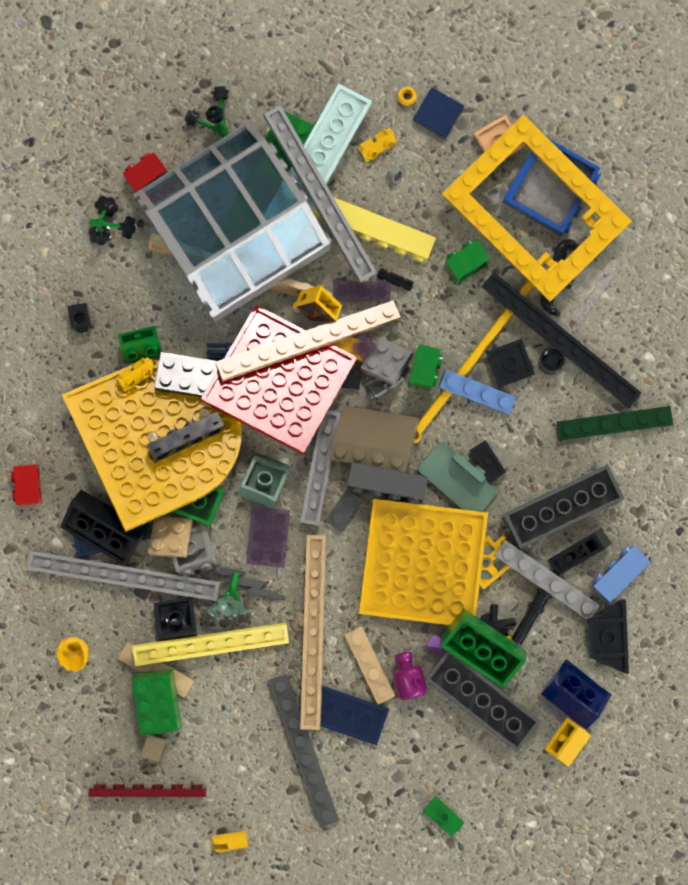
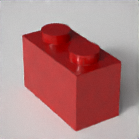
M154 152L143 155L140 158V162L136 165H129L123 173L135 193L168 173Z
M39 465L13 466L14 471H11V481L15 483V490L12 491L13 502H16L18 506L42 504Z

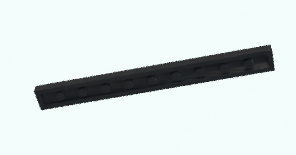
M495 272L482 285L481 288L549 344L559 348L566 358L626 407L630 408L641 395L637 388Z

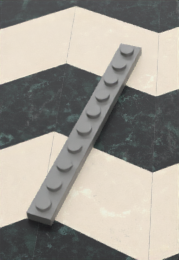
M281 105L265 113L263 117L357 281L361 283L376 274V270Z
M35 551L29 552L26 569L217 601L220 582Z

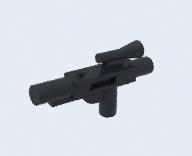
M491 604L490 613L482 615L480 619L502 635L508 636V629L500 631V627L515 626V618L497 620L498 605Z

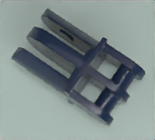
M207 343L208 348H225V350H207L206 355L226 356L229 346H232L233 343ZM210 357V358H206V359H207V360H213V361H220V360H223L224 358Z

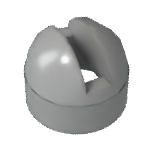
M391 167V170L387 171L389 180L393 183L400 182L404 176V171L399 167Z
M491 188L486 191L485 196L489 203L498 204L500 202L501 192L498 188Z

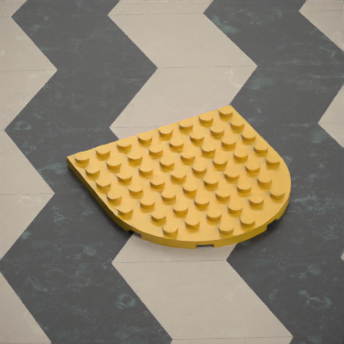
M151 359L156 372L126 392L123 391L121 384H118L115 377L128 367L133 371L132 365L62 394L67 409L125 532L192 503L212 492L229 475L237 460L241 446V422L201 402L200 397L155 390L159 360ZM218 412L224 423L223 432L156 463L153 462L147 450L148 443L166 436L172 429L179 430L190 421L196 422Z

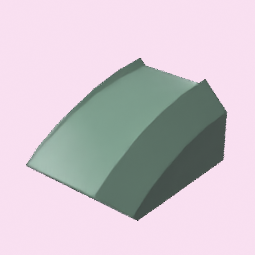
M255 454L238 493L244 499L253 501L265 508H274L290 468L273 458Z

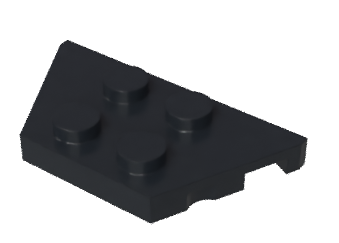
M621 599L587 619L589 658L629 674L626 599Z

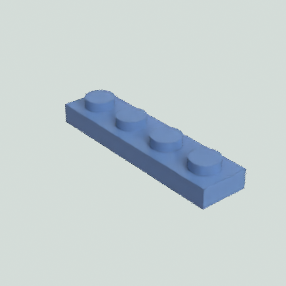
M444 370L438 386L440 389L510 415L516 399L513 395L449 370Z

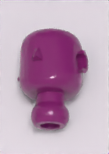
M410 651L395 655V661L399 665V669L394 671L393 680L397 696L401 700L421 697L427 691L422 667L420 665H412L413 655Z

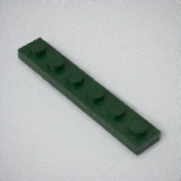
M671 406L557 421L556 424L559 441L672 426L673 419Z

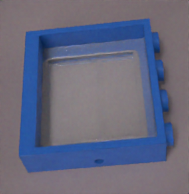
M549 139L596 185L601 176L598 174L600 167ZM532 151L502 201L503 204L559 236H562L563 232L568 233L573 224L570 222L573 216L577 217L582 209L579 206L581 200Z

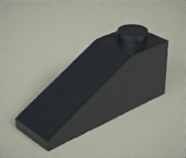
M600 528L548 560L559 576L611 545V542L604 530Z

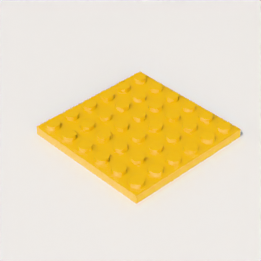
M373 499L359 614L450 625L463 608L476 616L488 513Z

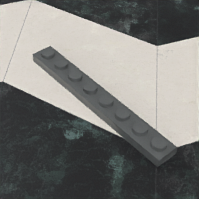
M285 674L268 680L320 826L322 828L338 822L339 818L307 729H300L301 712L289 678Z

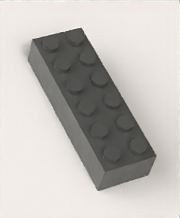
M607 464L502 514V517L517 548L521 549L625 498Z
M447 650L425 677L427 682L517 753L541 723L539 719L482 674Z

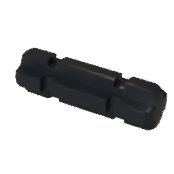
M380 268L377 274L379 279H385L386 282L398 287L402 286L407 291H410L414 284L413 281L405 280L404 277L393 272L389 273L388 270Z

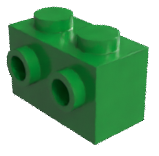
M155 326L118 334L119 346L125 363L141 360V358H154L162 352Z

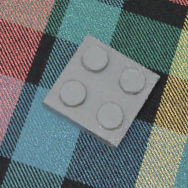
M380 337L360 368L363 372L394 386L414 355L412 351Z

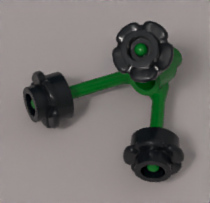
M218 86L211 92L213 100H219V107L211 106L206 111L205 116L214 125L199 119L200 113L193 109L192 111L188 110L184 120L187 121V126L191 125L194 127L197 122L217 132L222 138L229 135L223 100L228 99L229 90H226L225 86Z

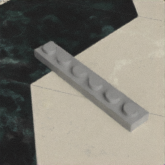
M328 410L318 428L300 520L301 523L319 526L332 462L330 460L341 416L339 412Z
M506 540L503 541L494 554V557L586 620L593 616L600 606Z

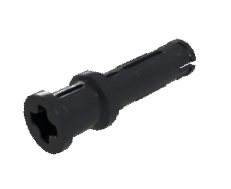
M539 588L536 589L535 597L532 602L528 603L529 609L511 637V640L522 645L538 615L544 612L543 608L547 601L553 597Z

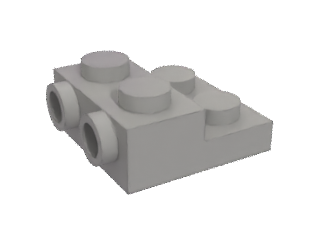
M204 524L191 528L186 558L173 557L175 570L180 575L185 577L192 576L195 570H210L212 565L217 563L213 545L210 544L207 527Z

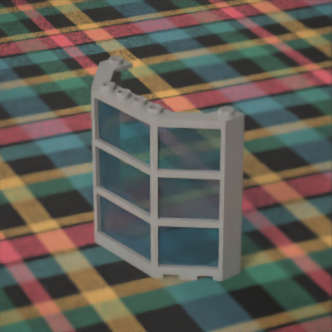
M250 122L133 194L193 288L198 287L195 291L214 322L222 319L331 250L330 243L332 240L327 232H323L306 202L308 200L307 195L303 189L299 191L296 186L298 182L293 174L289 175L286 169L288 167L282 158L278 159L275 155L278 152L272 143L268 144L258 128Z

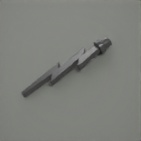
M213 564L209 570L216 576L218 574L230 576L223 581V583L229 584L232 572H238L239 575L245 572L223 568L219 564ZM245 578L238 579L237 585L252 587L245 591L246 593L280 600L286 599L283 595L260 589V587L268 582Z

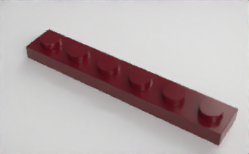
M94 784V787L88 790V797L207 796V788H202V784H191V788H183V784H171V788H164V784H152V787H144V784H132V787H125V784H113V787H105V784Z

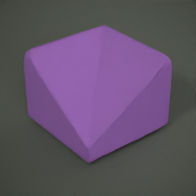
M433 634L425 644L427 648L438 656H442L446 651L440 646V637L436 634Z

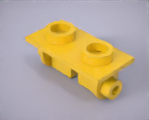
M384 128L375 134L374 138L377 141L373 142L369 138L359 144L360 147L357 149L363 155L365 162L376 158L380 153L390 149L397 143L395 134L390 128Z
M148 357L145 359L141 358V360L132 365L133 371L128 367L117 374L115 379L118 384H121L124 392L156 372L151 359L149 360Z

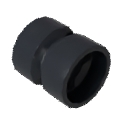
M549 347L541 353L538 366L544 374L555 375L562 369L565 356L559 348Z

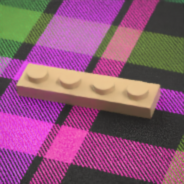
M362 626L344 634L377 704L395 697Z
M127 642L118 657L120 661L141 673L173 669L177 694L184 698L194 683L193 679L163 662L135 666L132 644Z

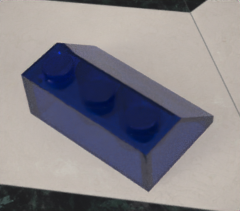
M567 659L557 669L541 692V695L586 730L599 718L611 697L609 692Z

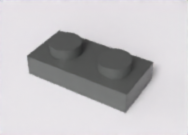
M346 489L325 521L341 532L362 499Z

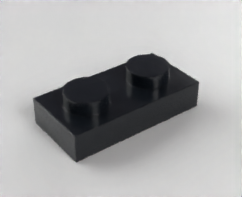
M486 440L469 450L478 466L485 471L484 475L490 483L506 473Z

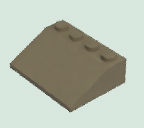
M344 405L335 434L330 460L349 465L357 463L409 473L419 418Z

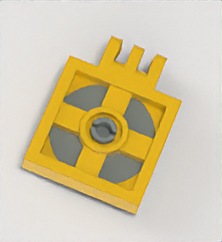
M505 534L495 543L489 535L485 538L480 586L483 590L510 568L494 557L502 541L507 538Z

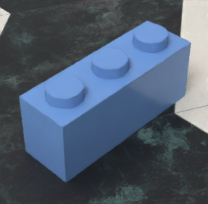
M635 545L631 547L626 546L620 552L621 557L617 561L612 560L606 566L608 570L603 575L599 573L592 580L594 584L591 587L607 603H610L651 562Z

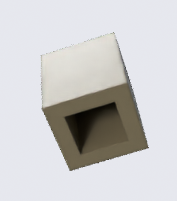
M154 734L147 735L140 757H143L144 761L150 764L160 762L167 738Z

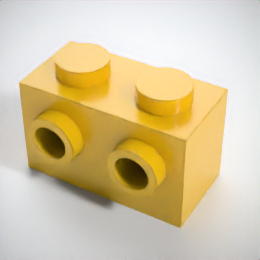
M567 718L545 750L569 767L591 735Z

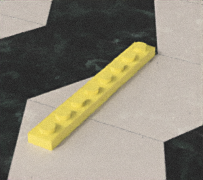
M286 623L132 645L135 666L287 644L289 640Z

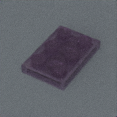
M252 506L246 564L285 568L290 510Z

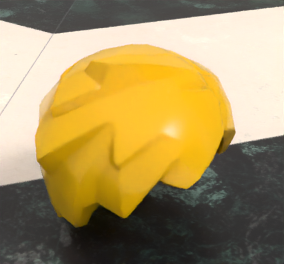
M77 637L64 638L56 649V657L60 666H64L67 671L73 670V672H77L86 665L89 657V648L84 640Z

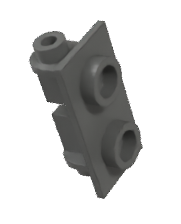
M401 374L393 386L378 378H374L363 386L370 399L373 400L374 398L378 399L389 388L392 389L402 384V381L405 379Z

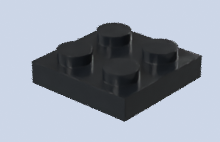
M522 339L485 352L499 388L535 375Z

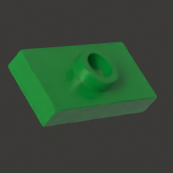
M437 796L423 809L451 837L465 823Z

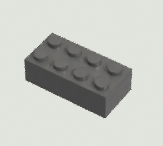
M352 463L347 488H351L350 492L362 494V491L370 492V496L381 497V494L388 495L390 500L400 501V498L408 499L407 503L419 504V502L424 501L428 477Z

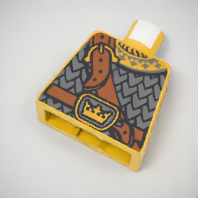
M321 285L302 290L298 300L293 304V309L296 313L301 312L310 321L336 322L342 307Z

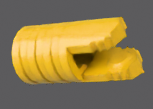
M246 830L215 835L211 838L213 844H215L213 847L214 851L217 853L249 848Z

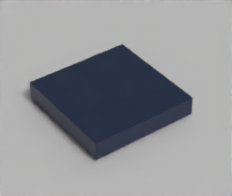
M431 87L415 114L413 121L446 139L464 105Z

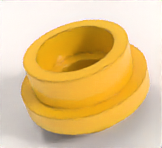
M404 87L398 92V101L402 105L410 106L415 103L417 95L411 87ZM409 94L411 98L406 100L403 96Z

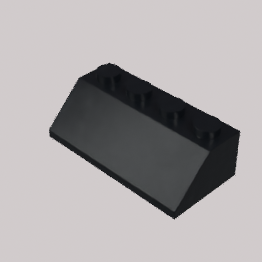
M82 489L70 502L60 525V528L124 566L130 561L147 530L146 527L140 525L125 532L116 510Z

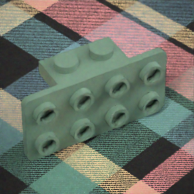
M439 443L419 466V473L428 477V480L462 510L482 512L498 494V489L486 480V476H484L485 471L478 465L474 467L469 463L471 459L463 452L461 454L455 453L445 443Z

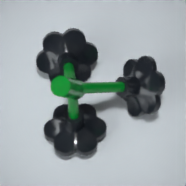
M100 196L94 204L95 208L98 209L100 217L99 219H91L89 222L91 226L88 230L90 242L102 246L106 241L111 240L110 227L122 230V237L130 240L132 234L136 231L135 219L126 216L123 223L105 222L103 220L104 216L112 217L118 211V205L115 204L114 198Z

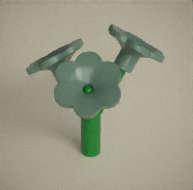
M232 572L229 589L218 599L217 603H214L212 607L202 605V608L217 621L221 620L217 611L223 612L225 616H231L232 618L253 611V608H244L243 602L240 601L237 592L238 572Z

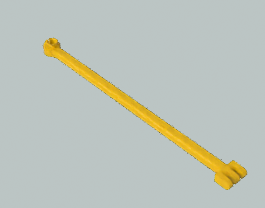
M527 280L518 292L526 298L534 286ZM505 308L456 374L464 377L468 374L513 313ZM443 390L420 419L416 432L417 438L414 444L420 441L422 432L451 396V392Z

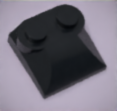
M192 597L154 603L159 641L197 636Z

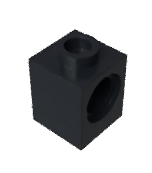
M87 303L67 306L73 331L84 333L88 331V328H92ZM79 314L85 315V320L82 323H76V317Z

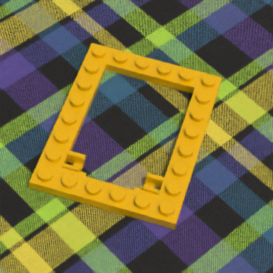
M524 114L442 193V196L549 302L632 222ZM522 143L590 208L581 217L592 229L589 232L590 236L564 261L561 259L558 263L547 252L536 261L470 195ZM594 213L599 217L597 221H594L591 217ZM544 262L549 266L547 270L541 266Z

